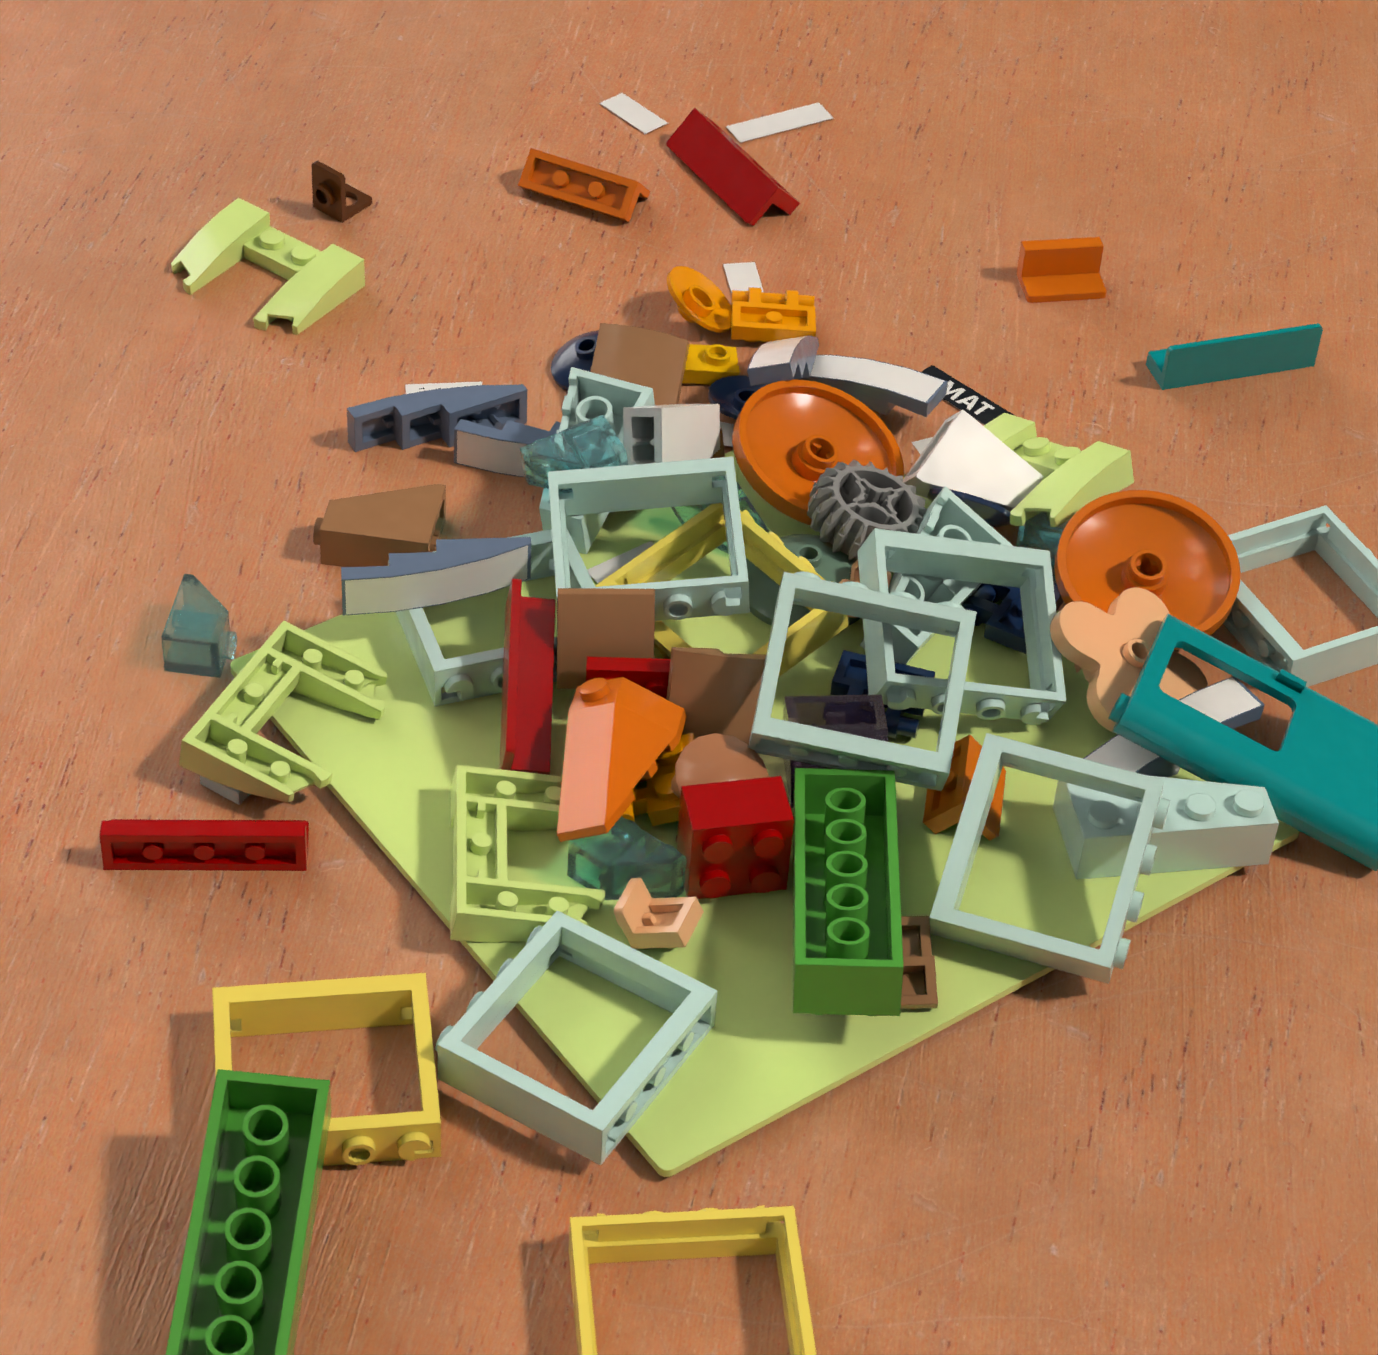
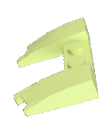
M237 198L198 231L171 263L173 274L186 269L190 275L183 280V289L190 295L243 258L287 279L288 281L253 318L254 327L259 330H267L269 324L276 318H284L293 322L292 334L295 335L300 334L365 286V263L363 258L335 244H331L325 250L320 251L271 227L269 212L240 198Z
M1007 413L1001 414L984 425L987 430L1044 476L1041 482L1010 512L1011 525L1023 526L1030 518L1041 512H1047L1050 527H1057L1070 520L1076 512L1091 501L1119 492L1134 483L1130 450L1100 441L1095 442L1083 451L1077 447H1066L1050 442L1047 438L1037 437L1034 421Z
M283 621L182 739L179 766L236 790L286 803L293 801L294 793L311 785L321 789L331 782L332 772L261 737L257 733L291 692L331 707L380 720L384 715L385 700L374 699L375 687L386 685L387 672Z
M456 765L450 791V828H453V892L450 900V940L490 943L527 941L529 935L537 926L543 927L557 910L587 925L588 922L582 919L587 909H600L605 898V890L508 880L507 831L557 829L562 776Z

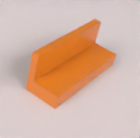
M533 148L530 149L518 186L524 190L628 223L630 222L638 197L648 199L650 191L638 181Z

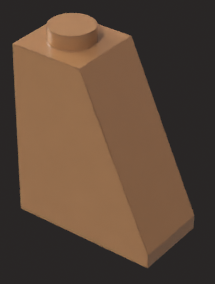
M434 484L329 500L324 518L316 519L313 532V543L320 545L321 564L340 567L388 566L389 553L436 551V539H440L446 521V485Z

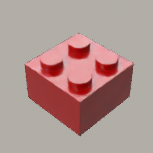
M781 776L681 786L676 857L687 897H697V899L719 898L722 896L787 890L794 817Z

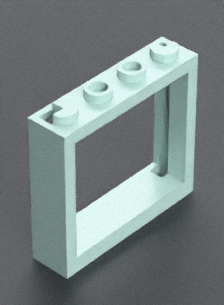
M733 456L548 472L556 598L558 596V588H571L566 516L722 503L731 576L589 588L655 589V621L750 613L749 580ZM725 476V480L712 481V477ZM572 488L573 493L559 494V489Z
M1327 505L1228 535L1238 555L1240 573L1315 550L1378 618V559ZM1240 579L1239 591L1234 605L1223 625L1253 659L1278 672L1283 669L1307 682L1306 687L1378 664V626L1303 650Z
M878 528L873 529L857 551L860 583L866 585L870 590L889 593L887 571L1020 588L1030 689L965 681L960 713L974 714L985 720L1001 717L1019 719L1023 723L1030 725L1047 723L1066 703L1062 657L1055 647L1050 634L1051 621L1057 614L1050 551ZM863 618L869 703L885 704L895 710L911 707L929 709L936 714L942 715L948 679L896 674L891 624Z
M552 529L512 536L531 537V579L525 581L555 576ZM567 529L571 588L595 587ZM423 608L396 612L434 706L502 693L504 647L444 659ZM554 637L553 682H557V637Z
M801 571L794 574L784 572L778 592L748 747L755 750L756 753L832 769L895 770V782L942 791L950 774L977 612L966 610L963 606L954 602L932 603L918 600L914 595L907 592L895 591L884 593L870 590L866 585L859 582L847 581L836 583L821 580L819 576L810 572ZM793 604L955 637L936 752L771 718Z
M986 733L929 917L930 934L1109 984L1113 968L1123 969L1128 955L1131 940L1122 938L1126 922L1128 920L1136 923L1144 897L1143 892L1136 891L1140 873L1150 876L1155 860L1157 846L1149 844L1153 828L1163 830L1171 800L1162 798L1164 780ZM1003 766L1142 803L1100 949L959 911Z
M557 910L543 927L539 925L531 932L526 946L514 959L508 958L502 964L496 979L486 991H479L474 995L467 1007L466 1013L454 1026L449 1025L442 1031L435 1046L438 1054V1079L601 1165L714 1027L718 990ZM558 956L673 1013L593 1110L477 1050Z

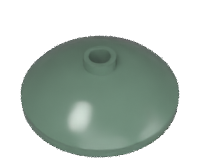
M792 534L779 537L788 550L797 557H805L812 564L815 571L826 581L839 583L842 579L850 580L851 565L857 559L853 558L849 561L847 554L841 551L833 552V545L829 542L819 541L820 536ZM746 558L750 612L761 621L772 626L780 585ZM793 604L788 627L808 614L810 610L805 606ZM848 617V625L855 623L860 618Z

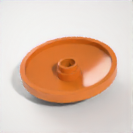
M793 379L768 384L750 396L734 424L732 434L733 450L739 468L746 480L771 506L790 518L810 526L812 519L806 515L808 502L811 498L809 494L814 483L818 482L820 475L825 472L826 468H834L838 462L849 465L852 460L858 461L862 466L872 462L875 468L881 470L888 468L890 474L894 476L902 475L904 479V463L900 448L885 423L869 407L855 397L823 383Z
M1120 491L1099 497L1083 506L1065 526L1055 556V580L1066 605L1074 601H1083L1107 613L1110 604L1124 590L1133 587L1143 588L1161 599L1170 615L1208 635H1212L1227 619L1239 591V559L1235 547L1224 529L1201 508L1182 498L1158 491Z

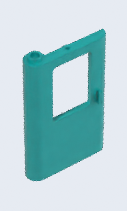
M1167 614L1160 625L1131 695L1128 696L1121 693L1108 719L1116 722L1113 732L1205 781L1265 787L1278 820L1374 871L1378 870V724L1306 687L1307 682L1283 669L1278 672L1176 617ZM1174 648L1183 649L1287 704L1292 710V715L1279 751L1267 748L1164 693L1159 685Z

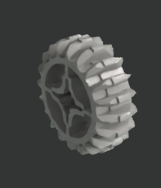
M852 460L849 465L838 462L834 468H826L825 472L820 475L818 482L814 483L809 494L811 498L808 502L806 515L812 519L810 528L820 532L819 541L831 543L833 545V552L841 551L847 554L850 561L853 558L858 559L857 551L874 528L917 533L919 530L918 526L924 519L923 516L927 511L924 508L926 500L921 496L915 495L917 487L906 485L903 482L902 475L894 476L888 472V468L884 470L875 468L872 462L862 466L858 461Z

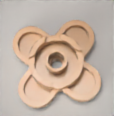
M1133 587L1124 590L1110 604L1107 613L1087 602H1070L1053 617L1050 624V634L1055 647L1066 659L1074 663L1076 672L1082 669L1085 679L1089 683L1086 698L1091 714L1099 724L1113 732L1116 722L1108 719L1121 693L1128 696L1131 695L1165 616L1170 614L1161 599L1143 588ZM1173 651L1161 679L1160 689L1167 695L1179 700L1207 687L1208 682L1200 668L1190 659Z

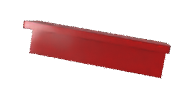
M695 107L666 142V145L750 226H754L772 203L789 215L800 204L796 198L722 128Z
M512 579L505 607L499 769L550 775L555 599L521 596L522 579Z
M112 819L101 821L100 843L103 870L307 871L309 822L306 820Z

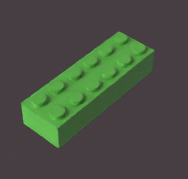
M795 768L793 801V1013L900 1016L903 982V945L895 770Z
M217 1070L166 1355L294 1354L331 1119L330 1080Z

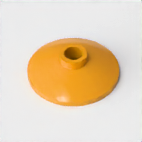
M686 266L674 267L668 273L666 281L669 292L678 305L679 314L686 321L697 323L710 331L717 333L729 331L731 328L732 307L723 292L700 272Z

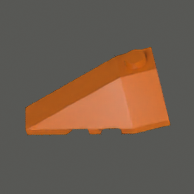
M624 677L610 680L594 678L577 686L568 711L557 836L560 842L606 834L610 831L634 801L635 796L632 789L641 778L651 779L658 770L656 759L662 752H672L679 744L687 718L684 708Z

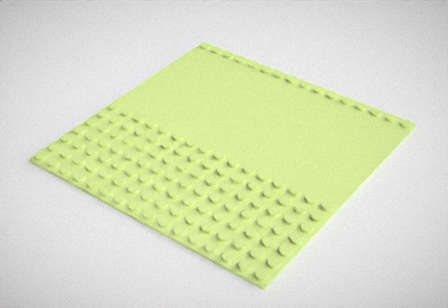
M734 450L725 453V457H734L739 506L742 512L747 510L755 523L766 532H774L778 537L792 534L820 536V532L814 531L810 528V525L790 518L765 501L744 477L736 461ZM713 476L712 481L725 480V476ZM923 497L926 500L924 508L927 509L932 502L928 498ZM711 504L609 512L587 555L579 554L586 568L590 569L649 541H652L654 544ZM725 541L670 581L731 576L727 542ZM555 576L522 582L521 596L555 599L554 637H557ZM592 579L594 585H597L598 583ZM510 586L463 600L423 607L444 659L504 647L505 607ZM999 600L994 603L1000 605L1003 600ZM396 612L344 616L341 614L304 631L387 672L386 685L375 687L374 699L385 700V710L382 718L378 720L345 711L291 692L269 719L304 759L333 773L332 780L327 787L450 929V900L453 892V828H450V791L457 764L499 769L502 693L434 706ZM751 612L728 616L719 615L681 620H661L692 648H717L723 653L728 654L754 653L769 642L772 628L771 625L761 621ZM863 618L849 625L778 677L771 718L936 752L942 715L936 714L929 709H925L923 717L905 712L903 716L920 720L916 738L897 735L896 739L882 736V730L857 724L854 729L840 726V720L822 716L826 698L845 701V698L830 695L832 679L843 651L866 655L865 650L860 646L864 638ZM982 623L979 626H974L965 681L1030 689L1027 653L1024 654L984 638L986 624ZM935 634L906 665L936 672L935 678L948 679L955 637ZM258 650L236 658L231 662V674L234 678ZM1061 654L1066 703L1047 723L1030 725L1023 723L1019 719L1001 717L985 720L974 714L960 713L955 742L971 735L979 744L983 745L986 733L1084 758L1117 734L1104 728L1093 717L1086 698L1089 683L1085 679L1082 669L1076 672L1074 663ZM553 682L550 775L562 776L568 711L576 689H557V682ZM863 702L861 705L864 707L877 709L885 712L887 710V708ZM757 753L763 759L769 777H782L792 814L795 768L832 769ZM1003 766L1006 770L999 836L989 841L982 834L959 911L1092 948L1101 945L1121 876L1076 880L1053 810L1058 780ZM1182 768L1179 769L1178 774L1168 777L1205 781ZM647 781L637 783L634 789L647 788ZM895 782L901 916L930 917L958 823L934 834L923 823L927 788ZM648 813L634 815L635 822L628 828H622L614 824L606 834L560 842L558 839L557 829L507 831L508 880L605 890V898L600 909L588 908L582 919L588 922V926L630 946L622 928L616 921L614 907L631 878H642L652 898L687 897L676 857V835H678L679 821L652 826ZM1278 820L1279 825L1272 852L1297 839L1300 831ZM792 835L787 890L698 899L704 912L686 947L636 949L718 990L714 1027L625 1136L659 1175L671 1177L1053 971L1054 968L931 934L932 956H935L937 1008L901 1009L900 1016L793 1013ZM1245 866L1153 873L1150 876L1140 874L1136 891L1144 893L1140 913L1136 923L1127 920L1124 932ZM527 941L460 942L494 981L502 964L508 958L514 959L526 946ZM560 956L515 1005L597 1103L603 1099L673 1014Z

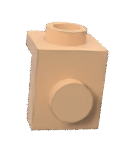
M631 878L614 907L616 921L622 928L630 946L634 949L686 947L704 912L697 897L652 898L642 878Z

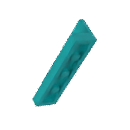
M1317 323L1173 345L1167 349L1149 351L1146 366L1162 390L1315 366L1323 328Z

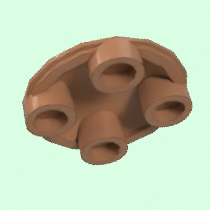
M713 733L697 737L683 748L675 764V775L671 780V788L673 793L680 798L681 786L769 777L763 759L755 750L749 748L747 743L734 736Z

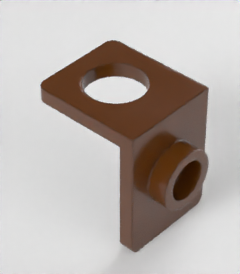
M319 161L311 164L314 208L343 223L372 204V197L346 184L345 176L342 173ZM346 197L355 199L356 203L346 206Z

